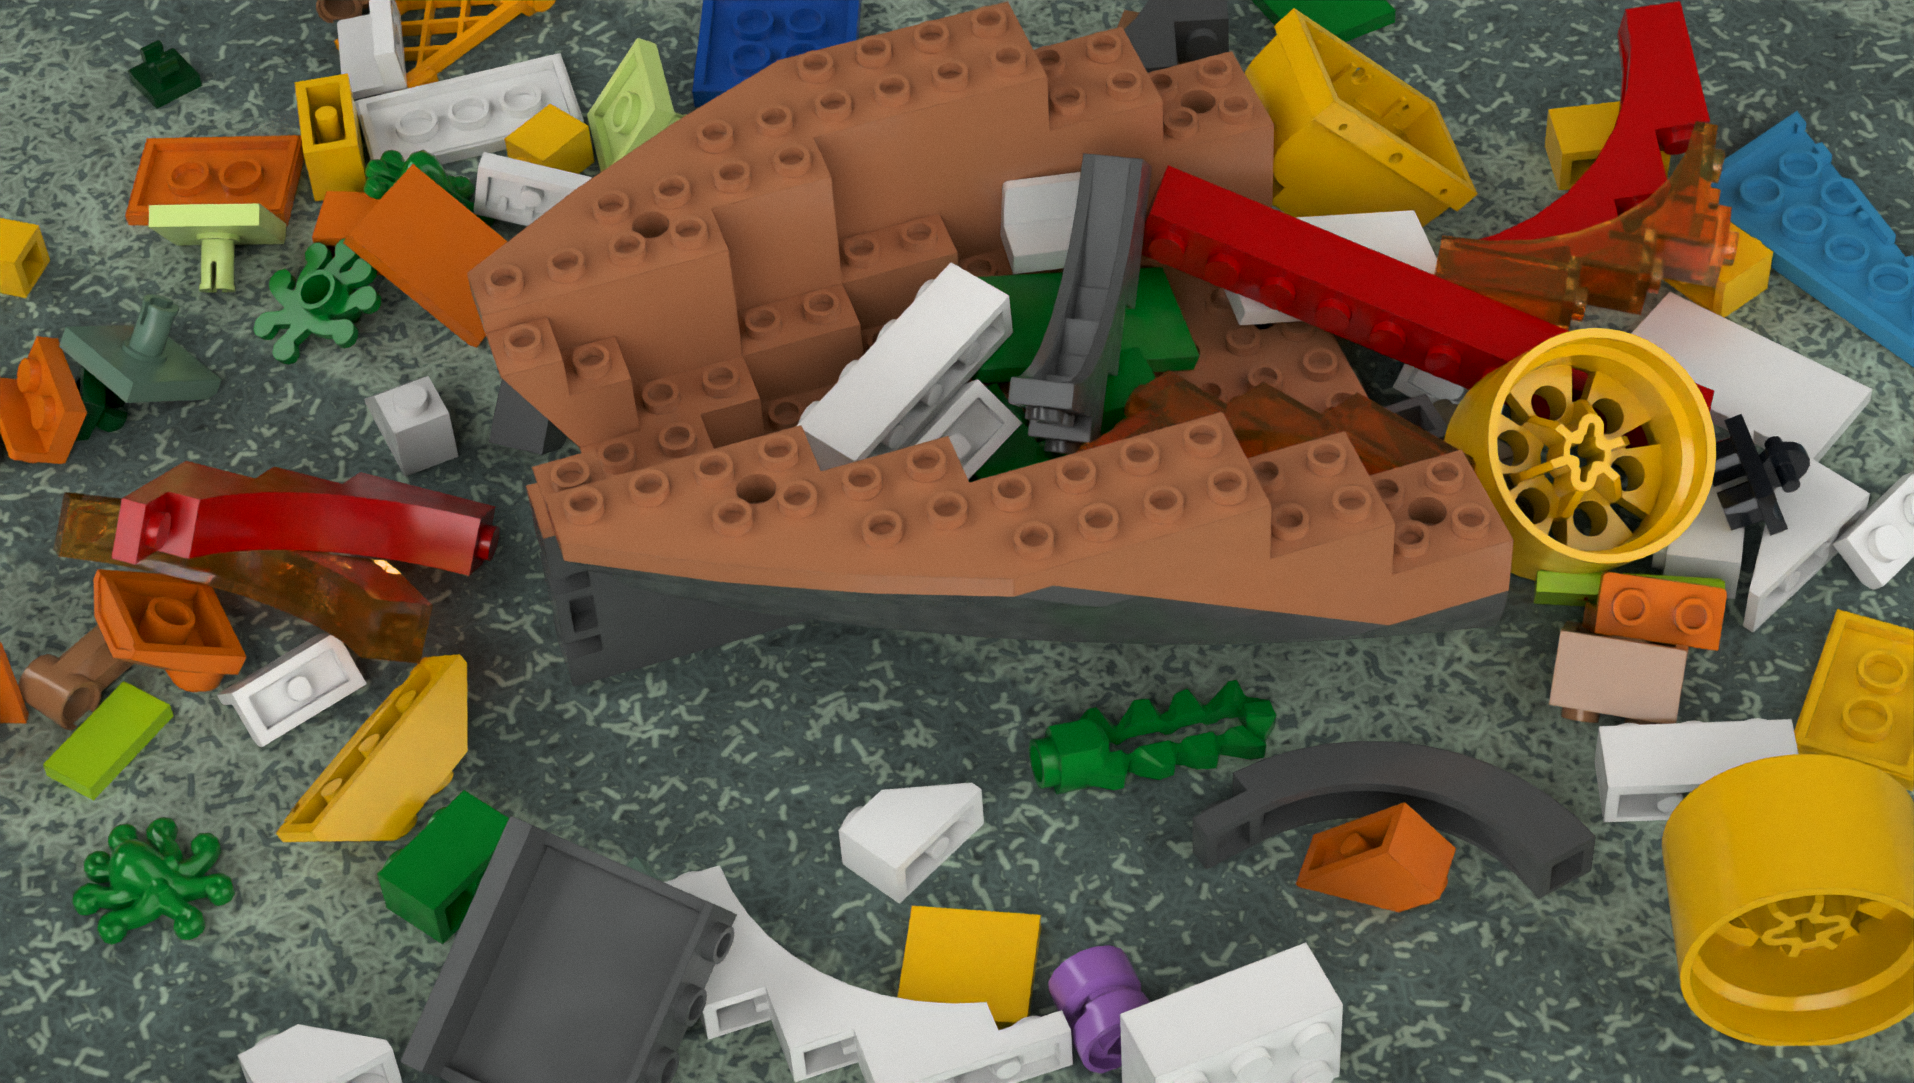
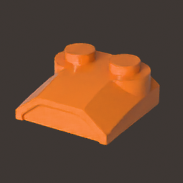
M97 569L93 578L94 617L113 658L142 666L164 669L176 686L188 692L212 691L220 685L225 674H239L247 656L208 577Z

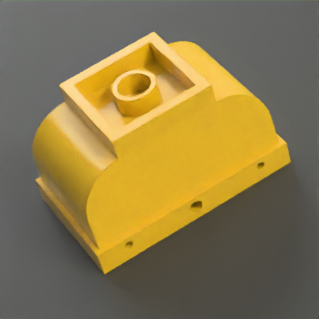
M1295 8L1274 26L1277 35L1251 61L1245 71L1246 77L1274 123L1273 206L1293 217L1414 210L1421 226L1424 227L1449 208L1458 212L1478 195L1434 101Z

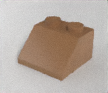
M1567 620L1560 630L1549 705L1562 707L1561 717L1581 722L1598 723L1601 713L1625 717L1624 723H1636L1639 725L1676 723L1689 646L1652 642L1616 635L1595 634L1584 628L1581 622Z

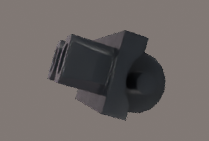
M1742 414L1724 420L1730 437L1716 442V464L1712 484L1716 487L1745 475L1748 480L1717 492L1731 531L1762 520L1765 521L1770 536L1787 530L1786 522L1772 487H1782L1786 493L1794 492L1800 487L1799 479L1807 472L1810 466V458L1807 451L1799 443L1783 442L1780 437L1773 436L1765 441V450L1758 454Z

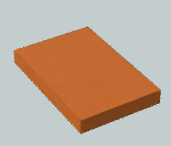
M301 135L147 138L125 214L128 225L149 226V205L260 203L288 226L304 162Z
M412 164L348 233L343 243L468 345L477 348L486 338L470 290L467 273L508 241Z

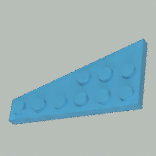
M1798 111L1682 187L1681 198L1688 193L1692 194L1710 208L1716 209L1724 218L1751 237L1760 240L1767 248L1773 251L1772 269L1914 367V256L1905 257L1895 244L1896 234L1854 181L1849 178H1843L1831 164L1832 154L1822 142L1815 144L1805 131L1807 123Z

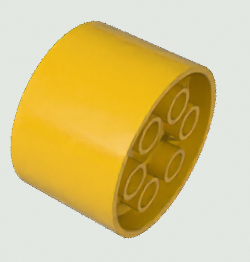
M1587 328L1559 334L1487 374L1466 393L1458 404L1447 427L1442 448V455L1462 449L1514 540L1510 573L1534 581L1537 571H1540V569L1570 574L1605 572L1649 556L1668 546L1683 534L1701 511L1712 485L1716 464V438L1711 415L1702 393L1687 371L1671 355L1652 342L1634 334L1607 328ZM1572 369L1589 374L1581 399L1572 402ZM1533 394L1539 395L1547 401L1550 407L1549 420L1538 417L1534 413L1531 404ZM1504 401L1510 406L1512 420L1501 414ZM1593 407L1599 409L1606 417L1607 430L1605 434L1604 423ZM1641 425L1649 446L1626 449L1625 447L1630 445L1627 436L1622 435ZM1497 438L1506 441L1511 446L1514 459L1511 466L1505 465L1499 460ZM1545 444L1549 449L1546 455V462L1541 464V452ZM1577 445L1578 455L1582 458H1587V465L1579 468V458L1570 455V449ZM1612 463L1619 465L1625 471L1628 478L1626 491L1622 490L1620 475L1611 468ZM1545 474H1551L1554 478L1553 484L1545 477ZM1509 476L1511 477L1512 482L1515 486L1510 490L1508 489L1506 482L1504 480V478ZM1518 495L1525 497L1532 504L1534 509V519L1532 522L1516 504L1515 500ZM1611 504H1619L1642 519L1641 524L1633 533L1611 508ZM1576 508L1586 512L1591 520L1592 527L1589 536L1580 533L1574 525L1573 514ZM1551 526L1557 541L1548 536Z
M1821 754L1782 755L1759 759L1728 769L1699 785L1678 804L1670 815L1663 831L1662 856L1680 987L1685 1001L1698 1018L1716 1031L1740 1041L1756 1045L1814 1046L1842 1044L1873 1035L1902 1021L1914 1012V801L1898 781L1873 766L1844 757Z

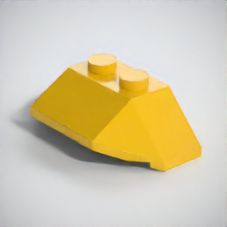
M460 654L423 657L411 670V675L405 682L395 688L369 716L294 805L285 818L284 823L276 832V835L282 842L395 841L406 835L415 826L418 820L416 814L432 795L443 790L451 782L454 776L452 770L468 752L467 662Z

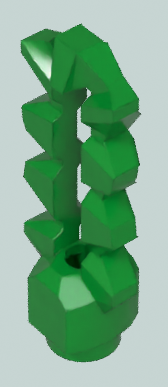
M1237 680L1228 681L1206 705H1203L1189 689L1179 691L1172 697L1169 711L1163 714L1159 713L1149 699L1133 700L1117 727L1097 707L1087 709L1079 720L1048 726L1044 737L1031 739L1029 743L1030 764L1038 787L1040 789L1054 787L1057 795L1093 786L1114 791L1124 788L1128 772L1144 778L1161 780L1173 776L1176 765H1185L1196 770L1217 769L1220 755L1249 760L1264 758L1267 746L1266 739L1275 727L1277 715L1270 700L1247 697ZM1238 717L1239 722L1242 724L1241 726L1229 728L1221 735H1215L1211 731L1187 736L1181 743L1167 740L1139 746L1132 753L1128 754L1122 750L1109 752V743L1119 745L1128 738L1155 732L1169 735L1181 727L1203 723L1206 726L1217 723L1220 719L1224 718L1232 719Z

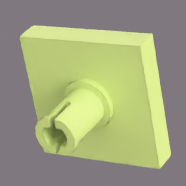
M640 38L636 39L587 114L601 172L687 115L674 112L655 43Z
M260 203L149 205V228L176 246L201 245L200 292L216 293L217 290L235 292V245L285 243L286 223Z

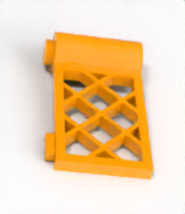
M395 0L400 16L409 10L425 9L423 20L401 21L403 37L421 35L418 47H404L405 61H417L416 67L406 73L407 89L439 81L437 76L439 72L522 13L530 17L536 12H545L553 6L556 0ZM493 4L497 7L486 16L470 17L471 6ZM461 7L459 18L434 19L436 8ZM457 33L456 38L446 45L430 46L433 34ZM336 39L334 43L339 50V41Z

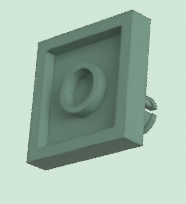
M148 294L143 297L142 306L135 325L66 326L59 345L61 349L126 403L208 400L218 392L222 380L169 337L173 321L179 311V306L173 304L172 300L159 295Z

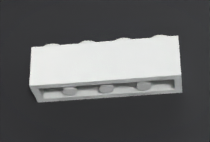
M952 262L935 280L930 279L926 281L919 289L914 302L898 319L888 321L881 329L876 342L859 360H853L848 363L833 388L820 401L812 402L801 415L797 426L802 425L820 471L906 448L956 392L969 381L1013 333L1009 295Z

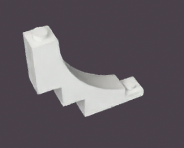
M720 865L699 872H687L673 880L664 882L737 914L732 925L734 928V940L731 949L721 963L715 964L705 986L707 1000L700 1019L708 1040L771 1020L794 1082L857 1062L866 1083H1018L1073 1065L1071 1029L1062 1010L1042 1017H1025L1011 1027L998 1030L987 1002L937 1003L914 1001L881 995L855 987L816 970L790 954L770 938L748 915L732 892Z

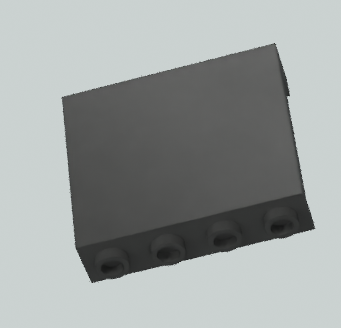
M510 815L400 1062L422 1073L440 1077L451 1083H671L680 1060L677 1050L687 1027L693 1026L704 1010L707 1000L705 986L715 964H719L725 959L731 949L734 940V928L732 925L737 914Z

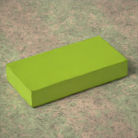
M123 681L44 762L43 767L46 775L94 801L173 718L174 715L170 704Z

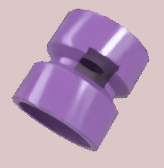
M1110 945L1095 946L1080 951L1066 959L1054 970L1048 985L1049 993L1057 1010L1063 1011L1071 1029L1072 1042L1083 1065L1089 1071L1104 1073L1122 1066L1120 1014L1150 1003V1001L1141 992V983L1125 952L1121 948Z

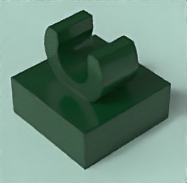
M160 40L141 48L140 53L143 63L128 70L131 83L156 109L202 86L199 73L174 48L164 52Z
M81 366L75 378V383L87 414L75 441L88 440L95 426L106 432L121 429L128 414L127 412L113 409L123 407L125 401Z

